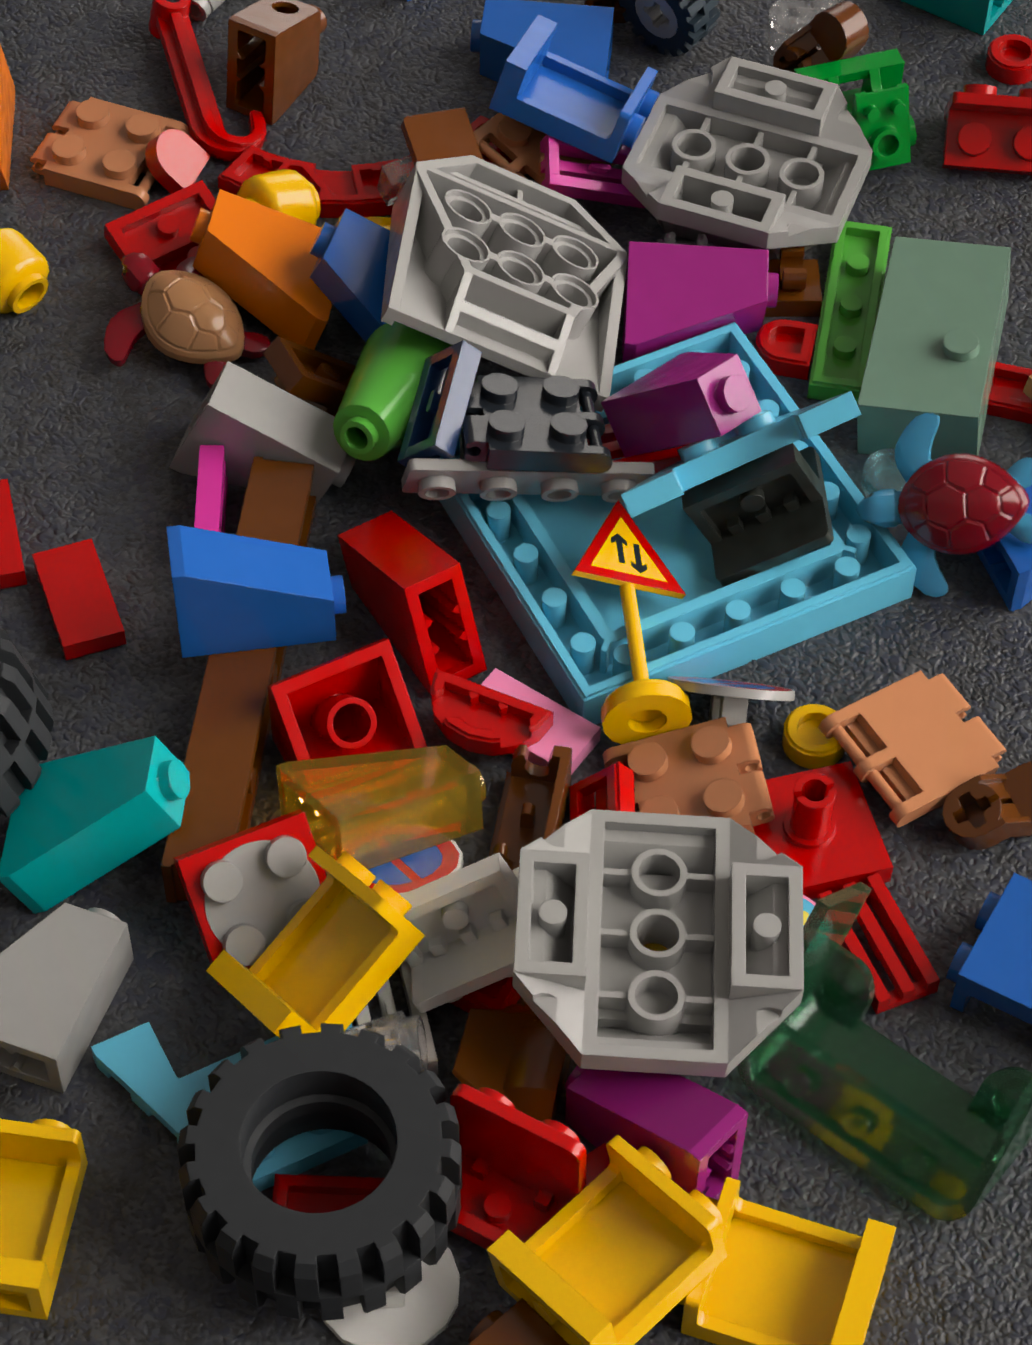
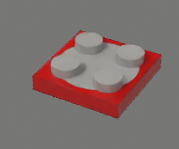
M300 809L173 858L210 965L225 950L246 968L250 969L326 879L325 870L308 856L316 844L304 811Z

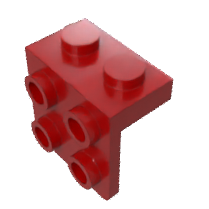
M466 1084L457 1085L450 1096V1105L454 1106L459 1123L462 1154L461 1210L456 1228L450 1231L485 1249L491 1246L508 1229L525 1243L586 1187L587 1150L575 1132L566 1125L551 1119H545L541 1122L517 1110L506 1096L494 1089L481 1087L477 1090Z

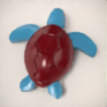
M924 413L916 416L906 426L895 447V462L899 472L906 481L902 491H896L895 489L874 491L859 502L856 511L861 519L874 526L896 527L899 524L904 525L908 534L901 548L917 568L914 586L925 595L940 597L948 592V584L936 560V551L953 555L972 554L990 547L1008 533H1011L1021 542L1032 544V515L1026 513L1030 500L1025 491V488L1032 485V458L1026 457L1018 460L1007 471L983 457L967 453H953L932 460L931 448L940 425V416L934 413Z

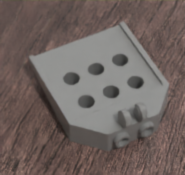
M473 155L416 162L392 207L381 321L389 325H393L394 321L451 345L464 340L482 352L481 357L528 377L548 378L560 375L571 379L590 380L596 385L598 394L597 400L593 403L594 409L602 413L603 407L601 402L610 397L628 255L607 231L576 200Z

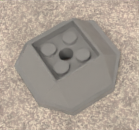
M731 56L712 66L710 73L688 79L659 95L622 166L621 183L654 216L665 233L716 247L769 250V260L779 259L781 248L804 247L806 252L818 244L837 243L869 172L873 151L860 126L847 110L848 103L838 84Z
M591 809L564 824L546 839L541 837L520 849L512 986L580 1069L725 1078L801 1004L804 992L803 866L782 852L777 855L758 836L731 818ZM655 943L663 945L668 950L652 951L643 945Z

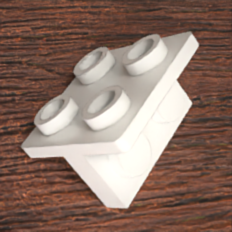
M496 853L401 895L412 905L404 917L425 935L405 959L411 967L412 1003L419 1012L424 1013L445 1003L455 1002L471 992L504 978L513 977L519 867L511 870L500 853Z

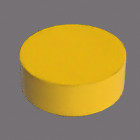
M808 704L796 708L788 715L784 723L782 746L790 760L804 768L817 769L834 765L843 757L845 750L834 737L827 739L818 728L822 720L836 712V710L825 705Z

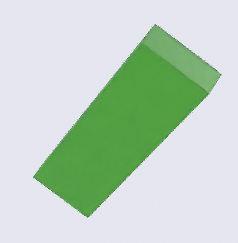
M846 221L837 243H832L807 398L826 400L852 391L858 403L883 292L892 227Z

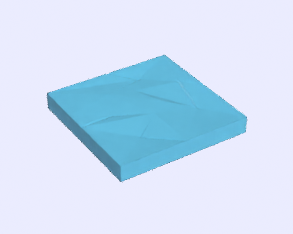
M736 322L614 366L610 396L682 353L738 354L762 411L771 410L776 418L799 409ZM604 409L602 413L595 410V413L603 417L604 425L610 424ZM734 428L722 437L715 438L717 444L736 436L737 432ZM819 435L809 439H799L793 442L798 451L807 447H813L820 456L834 536L833 541L828 545L723 587L715 576L711 544L683 510L681 496L632 518L686 594L683 599L635 589L649 679L667 681L669 676L713 678L748 664L752 660L760 659L912 597L917 568L887 527L874 526L861 519L858 515L856 508L864 496ZM459 440L457 443L455 455L450 459H460ZM456 493L451 498L439 500L568 708L595 725L601 723V708L606 697L616 688L633 681L619 585L577 577L571 574L615 503L602 500L601 496L578 495L569 501L550 502L543 500L541 495L517 494L509 500L488 501L482 499L480 494ZM624 502L621 503L622 506H623V507L625 508V510L627 511V513L629 514V512H628V510H627V508H626V506H625V503H624Z

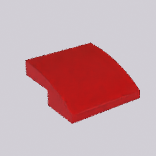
M198 181L105 224L104 237L121 261L123 256L130 253H143L162 271L176 270L182 261L196 256L199 244L189 240L200 208L211 211L216 199L204 181Z

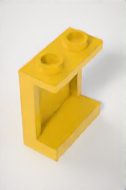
M317 845L309 853L308 856L326 871V879L250 969L223 950L206 970L279 1038L280 1029L298 1025L301 1026L302 1034L321 1032V1023L343 1024L345 1031L425 936L404 917L412 905L381 879L371 889L369 886L376 879V876L346 851L337 860Z
M0 1118L1 1314L47 1320L88 1164L81 1132L71 1129L65 1123L57 1120L37 1119L32 1123Z
M619 1135L613 1137L606 1144L610 1159L608 1167L525 1243L508 1229L487 1248L498 1284L517 1302L523 1298L569 1345H635L727 1258L721 1229L724 1220L712 1201L696 1189H693L688 1194L671 1180L672 1177L669 1169L651 1149L641 1146L636 1150Z
M726 1177L719 1200L711 1197L708 1198L717 1207L724 1220L721 1229L727 1258L678 1303L684 1305L681 1333L716 1345H863L890 1255L896 1227L868 1218L863 1237L743 1200L739 1197L741 1181Z

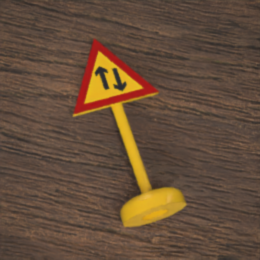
M618 500L571 575L619 585L633 681L616 688L606 697L601 708V720L606 736L613 742L626 744L688 727L692 721V713L688 695L677 684L666 680L649 679L635 589L683 599L686 594Z

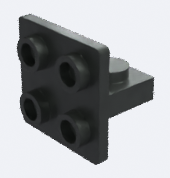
M791 443L684 491V495L681 496L683 510L711 544L715 576L723 587L828 545L834 539L820 456L813 447H807L798 451L796 446Z

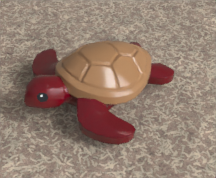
M133 252L123 256L121 261L122 278L131 291L142 296V301L121 310L108 323L104 337V350L108 360L115 366L121 367L125 364L135 343L146 334L155 348L166 356L192 364H204L205 382L211 389L227 361L232 362L240 356L250 359L260 358L264 356L263 353L270 346L271 342L260 333L244 331L241 315L229 295L192 267L195 256L182 261L176 270L164 271L143 253Z

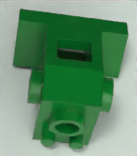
M897 48L794 70V73L836 83L838 86L842 83L863 79L861 88L842 91L848 103L847 110L860 126L873 151L869 171L911 162L910 147L914 146L917 140L916 126L912 116L909 114V86L907 83H902L905 62Z

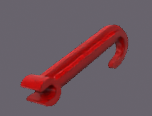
M152 0L148 24L149 31L154 37L161 40L193 140L212 157L224 161L236 160L250 145L261 149L267 134L266 121L261 111L253 110L250 112L248 121L250 134L247 136L231 135L224 128L189 19L191 0H176L175 3L167 0Z

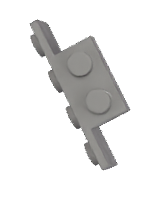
M460 434V459H410L401 482L402 492L418 493L419 497L427 500H444L453 497L456 493L480 494L482 499L488 501L509 500L517 494L541 495L543 500L550 502L569 501L578 495L601 496L602 500L606 502L616 503L619 500L620 503H623L621 494L649 477L654 476L655 469L654 463L613 462L612 467L607 472L601 474L487 470L486 462H472L464 458Z

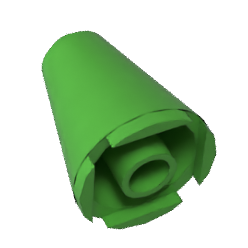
M394 321L393 325L385 323L379 326L370 335L363 347L334 418L333 431L340 447L350 456L363 461L376 460L401 448L425 360L452 345Z

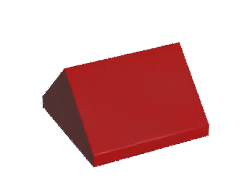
M388 638L381 639L267 686L272 739L308 802L314 808L432 759Z

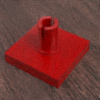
M851 761L766 779L775 818L770 822L753 826L755 835L777 855L782 852L803 866V895L810 899L818 898V894L831 890L833 894L841 893L843 885L854 881L857 886L864 885L866 877L876 873L880 874L884 883L891 882L893 865L858 778L853 772L854 769Z

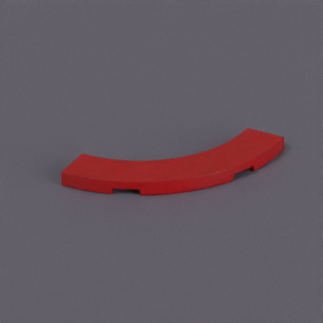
M480 115L471 123L473 132L490 119ZM492 142L489 143V145L493 149H495L502 157H504L509 163L512 162V160L505 153H503L496 145H494ZM250 145L217 178L219 190L237 195L242 183L254 175L281 169L295 170L313 184L317 190L321 205L320 218H340L346 208L362 217H376L392 214V207L414 168L413 161L399 164L398 159L377 163L351 165V171L316 169V163L289 159ZM481 153L483 160L492 163L485 155Z

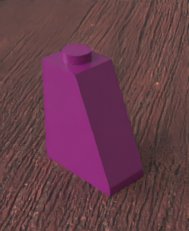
M629 241L625 275L621 363L736 322L745 335L759 331L763 325L766 308H776L778 299L779 274L768 272L769 250Z
M686 352L679 354L601 402L624 457L722 437L762 411L738 354Z
M577 1065L568 1077L565 1084V1122L596 1148L604 1142L608 1143L616 1135L621 1136L636 1150L641 1146H646L665 1163L671 1173V1180L688 1194L693 1189H696L705 1196L719 1200L726 1177L738 1180L748 1112L738 1104L676 1074L580 1069Z

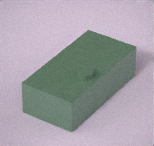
M895 236L857 403L862 414L857 417V453L895 457L896 444L906 426L916 416L924 413H934L940 416V425L931 448L932 460L953 453H967L979 456L989 395L991 393L1009 298L1011 247Z

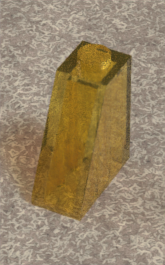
M447 745L289 761L276 765L281 816L298 809L304 811L315 844L335 860L346 851L364 867L371 869L484 829L482 801L486 798V786L483 776L475 765L467 762Z

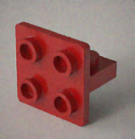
M986 84L964 85L963 92H953L944 111L946 129L942 168L1032 175V88L1020 89L1019 96L997 95V87Z

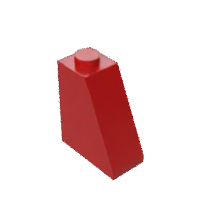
M389 511L337 535L353 590L429 693L436 668L466 680L487 670L461 565L456 559L393 511Z

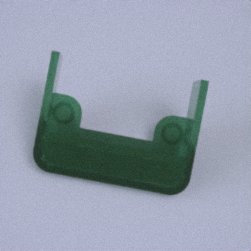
M858 882L817 900L803 927L804 992L801 1004L737 1065L738 1072L743 1083L754 1094L922 1211L939 1220H958L982 1203L1032 1139V1072L1020 1067L1001 1068L983 1081L974 1097L862 1022L874 998V979L868 966L859 957L841 946L872 890L864 883Z

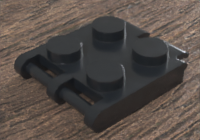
M503 373L477 375L464 417L463 428L460 432L464 458L472 462H486L487 470L594 474L607 472L612 467L613 461L610 450L602 445L601 436L605 432L603 417L595 413L593 403H595L598 397L596 385L590 380L571 379L560 375L548 378L513 377Z

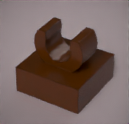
M804 247L781 248L779 259L769 260L768 272L779 274L778 299L776 308H766L764 317H820L822 293L818 259H804Z

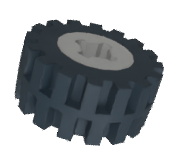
M619 0V5L626 8L622 15L626 22H632L634 25L631 31L636 37L641 34L645 38L644 44L650 49L655 45L657 46L658 53L666 55L670 52L672 57L680 56L682 53L685 54L715 28L718 23L716 20L720 17V9L715 7L719 0Z

